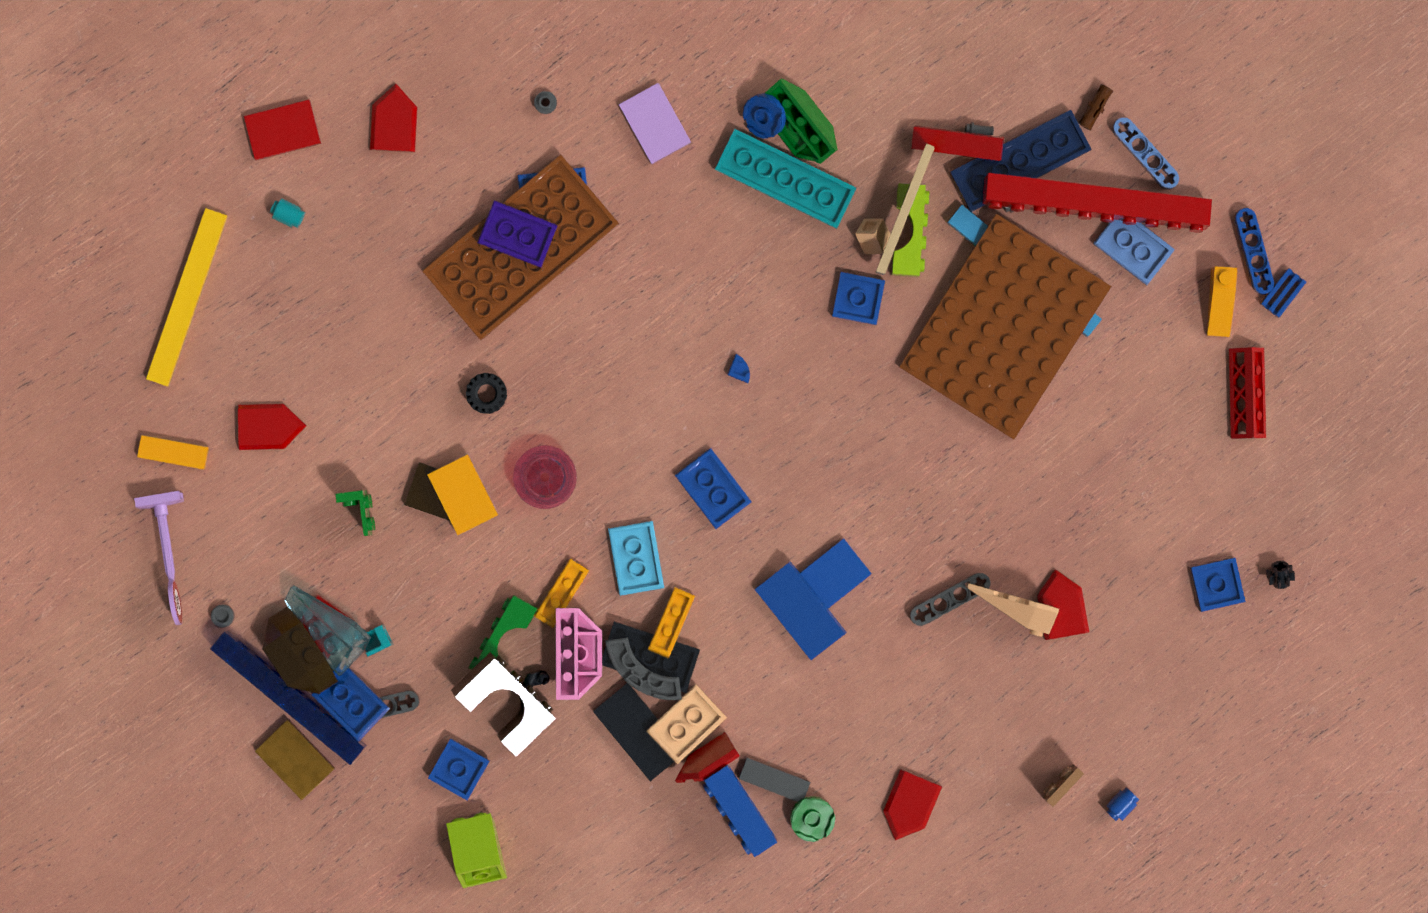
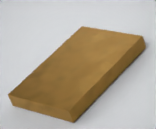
M289 720L281 725L255 750L258 756L301 800L335 769Z

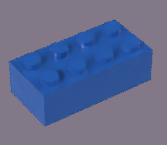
M726 765L704 780L703 788L710 798L712 796L716 798L718 802L715 806L723 817L725 815L728 816L730 819L728 826L735 836L738 834L743 839L741 845L748 855L752 853L756 857L777 843L776 836L729 765Z

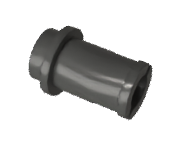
M971 122L970 124L966 123L965 132L993 135L994 127L975 125L974 122Z

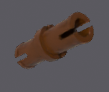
M1101 84L1092 101L1088 102V108L1078 124L1091 131L1100 113L1103 114L1104 106L1113 90Z

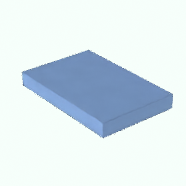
M1121 220L1110 222L1093 245L1147 286L1175 249L1142 223L1136 222L1135 225H1126Z

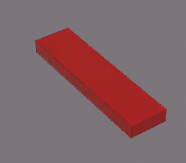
M915 125L911 149L924 150L925 145L929 144L934 146L933 152L1001 161L1004 137Z

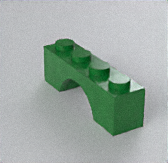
M516 595L512 599L508 597L501 608L505 612L501 619L496 617L490 628L493 630L491 637H485L479 648L483 650L479 658H473L468 669L472 670L490 652L497 657L498 644L502 636L511 629H527L538 608Z

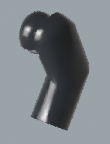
M543 670L530 672L526 675L522 684L525 687L530 685L532 688L541 684L546 685L550 680V676Z

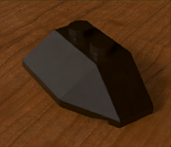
M288 606L268 619L262 650L287 687L320 694L338 682L326 658L302 622Z

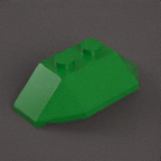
M781 78L765 92L780 101L784 108L786 122L778 135L795 157L821 164L838 150L832 124L805 90Z

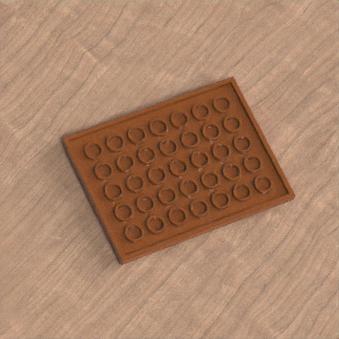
M996 214L899 367L1010 438L1015 439L1112 286Z

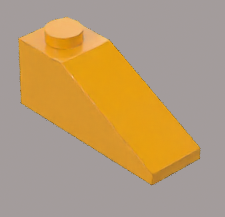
M1218 266L1211 268L1207 336L1230 337L1236 294L1237 268Z

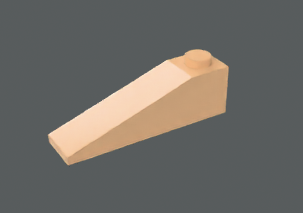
M966 583L965 586L1022 626L1030 629L1029 633L1042 637L1043 633L1049 634L1059 611L1058 608L970 583Z

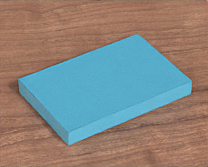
M653 521L609 528L619 595L664 588Z

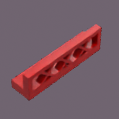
M1229 348L1231 439L1266 438L1264 348ZM1237 353H1244L1245 362L1241 367L1237 363ZM1240 375L1245 378V385L1242 389L1237 385V379ZM1241 397L1244 399L1246 406L1242 412L1238 409V401ZM1241 420L1246 424V434H1238V424Z

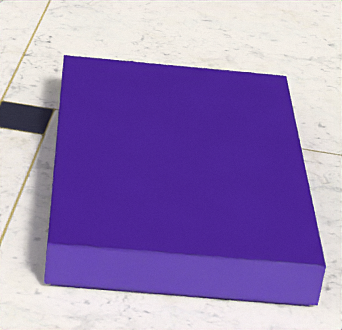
M494 201L477 243L541 268L558 225Z

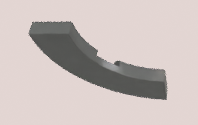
M628 638L605 640L607 651L614 667L628 684L654 698L682 700L679 677L661 676L645 668L633 654Z

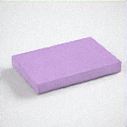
M659 83L619 104L651 164L691 143Z

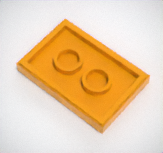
M468 454L427 474L457 535L498 516Z

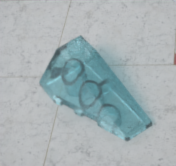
M295 585L290 588L284 600L302 624H305L310 636L322 650V654L330 667L339 676L342 675L365 651L371 637L352 619Z

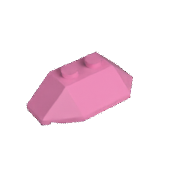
M556 608V700H579L602 677V630L579 608Z

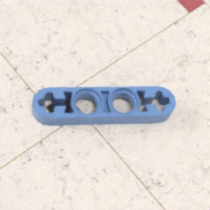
M1118 119L1112 128L1118 140L1163 189L1174 188L1179 182L1177 171L1130 119ZM1118 124H1128L1127 131L1130 134L1135 131L1137 135L1127 142L1125 139L1129 136L1125 132H1118L1120 128ZM1135 139H1141L1144 142L1145 147L1142 151L1138 152L1133 149L1132 142ZM1150 156L1158 157L1160 164L1157 168H1150L1148 166L1147 159ZM1163 165H1165L1167 168L1163 171L1166 175L1172 174L1174 176L1172 178V181L1174 183L1171 184L1168 182L1167 184H1165L1163 182V180L1165 179L1164 175L1160 173L1157 176L1155 172L1159 171L1163 167Z

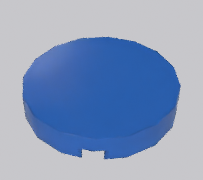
M766 93L757 94L747 100L744 105L743 118L744 120L746 119L747 128L755 136L767 139L774 137L784 128L786 122L785 111L780 101L774 96Z

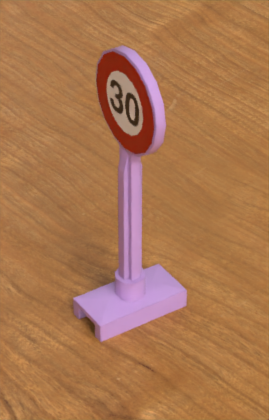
M174 491L134 498L136 508H154V514L158 521L165 572L169 579L168 598L174 623L181 625L182 607L179 591L174 579L175 567L167 521V505L184 502L183 493Z

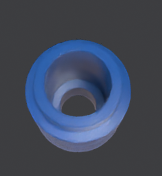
M1125 788L1123 791L1120 790L1106 805L1109 808L1106 812L1115 821L1119 818L1123 821L1137 806L1136 803L1139 799L1128 788Z

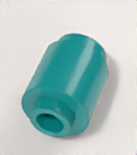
M283 198L279 202L275 201L270 210V213L273 214L272 219L291 228L293 226L299 228L306 213L301 210V207Z

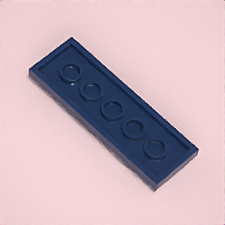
M1069 110L1003 144L1001 161L976 158L951 171L950 174L969 211L973 212L985 206L982 202L984 180L988 173L1039 178L1092 149L1072 110Z

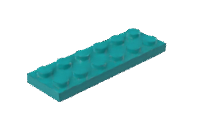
M734 129L715 168L716 171L835 229L838 228L857 189L737 129Z

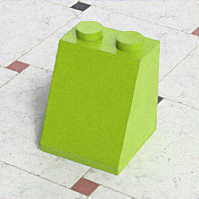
M478 813L472 818H456L452 822L446 823L455 872L463 888L507 878L497 831L491 813Z

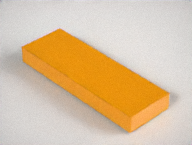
M141 435L137 457L205 470L209 447Z
M570 559L534 617L554 628L556 625V608H566L590 570Z
M674 587L648 650L666 658L670 657L695 595Z

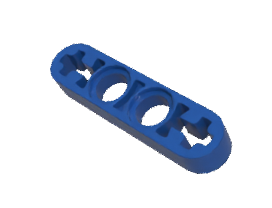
M1243 208L1236 213L1235 224L1252 287L1258 294H1267L1274 287V279L1258 220L1252 209ZM1244 212L1247 216H1251V220L1248 221L1249 228L1254 226L1255 230L1243 233L1242 229L1247 228L1245 222L1240 221ZM1248 234H1253L1257 237L1258 242L1256 246L1250 247L1246 244L1245 238ZM1254 256H1260L1263 259V266L1260 269L1254 268L1251 264ZM1266 269L1267 274H1262L1264 281L1269 282V285L1266 286V290H1263L1262 287L1257 285V283L1261 282L1260 275L1255 277L1254 273H1259Z

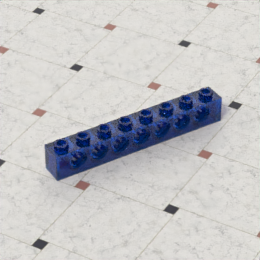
M224 631L210 648L211 651L349 765L353 764L367 747L361 740L357 741L337 720L302 691L287 687L273 667L229 631Z

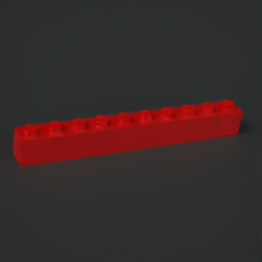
M988 173L985 177L982 204L988 205V208L991 209L1010 207L1011 211L1023 212L1024 209L1033 210L1035 214L1053 212L1059 217H1069V214L1078 215V218L1083 220H1090L1092 217L1100 218L1102 222L1121 220L1126 225H1135L1138 222L1145 223L1146 227L1152 228L1158 227V225L1167 226V229L1170 230L1189 228V231L1194 233H1201L1210 226L1212 199L995 173Z

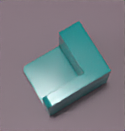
M384 624L360 636L367 657L394 645Z

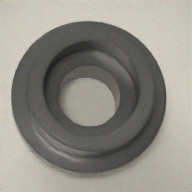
M544 91L536 96L534 105L538 112L550 114L556 109L557 100L551 92ZM545 98L550 100V104L546 107L541 104V101Z

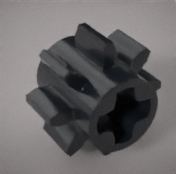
M1276 561L1271 564L1272 569H1266L1269 585H1273L1277 589H1285L1290 586V581H1295L1293 565H1288L1285 561Z

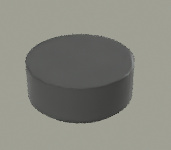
M218 605L211 613V620L218 627L231 625L235 618L233 609L228 605Z

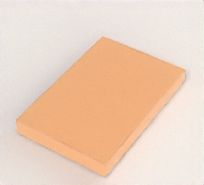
M694 685L682 697V700H678L646 732L678 764L727 717L697 685Z

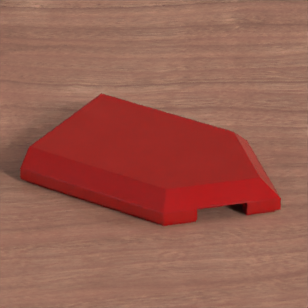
M397 84L372 104L370 150L415 152L418 107Z
M285 404L238 405L239 450L285 449L307 426Z
M1055 569L1037 594L1038 603L1059 609L1049 634L1044 633V639L1050 640L1089 633L1082 588Z
M722 733L690 754L677 775L676 783H684L690 779H693L694 782L703 781L737 759L740 755L727 733Z
M900 769L883 809L895 840L925 829L942 786Z

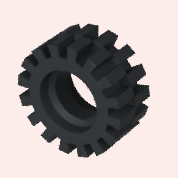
M492 373L478 374L467 384V402L477 412L491 414L504 406L507 399V388L503 380ZM486 384L491 385L495 389V397L490 402H483L478 397L479 388Z

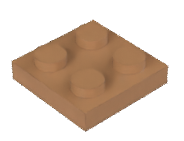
M1067 765L1059 773L1061 778L1055 784L1051 782L1044 789L1045 795L1042 798L1054 807L1084 773L1075 765L1071 767Z

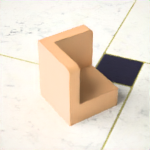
M864 219L855 235L865 254H883L890 237V232L884 219Z

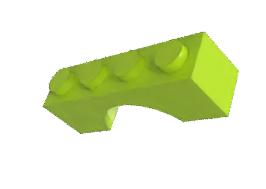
M899 183L897 185L896 208L899 210L910 184ZM926 185L919 186L908 214L912 223V237L906 246L893 252L891 275L919 277L920 272H924L925 259L921 258V250H926L927 237L922 235L923 227H927L928 213H924V205L929 204L930 191H925Z

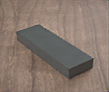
M748 757L739 777L740 780L797 802L805 798L811 783Z

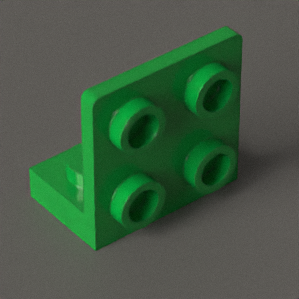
M367 490L335 494L336 503H342L343 507L358 505L359 500L364 536L372 535V531L376 530L375 519L370 517L369 508H373L371 494H367Z

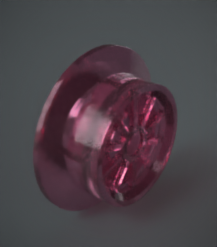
M548 445L537 446L526 451L518 459L513 473L514 486L520 498L530 506L540 509L554 508L567 501L572 495L577 481L576 468L571 458L561 449ZM543 473L549 474V480L546 482L541 479Z

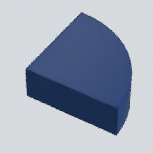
M736 354L728 376L749 383V367L745 360Z

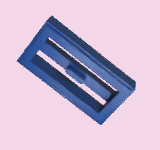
M1288 268L1260 305L1277 318H1280L1306 284V281ZM1287 277H1292L1271 306L1267 304ZM1297 281L1299 283L1280 309L1276 311L1277 305Z

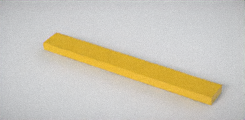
M205 208L153 357L147 380L169 387L224 229L227 215Z

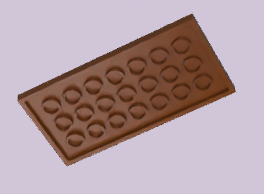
M559 155L502 203L558 225L541 268L477 243L487 220L486 217L422 271L481 341L619 225L618 221L562 155Z

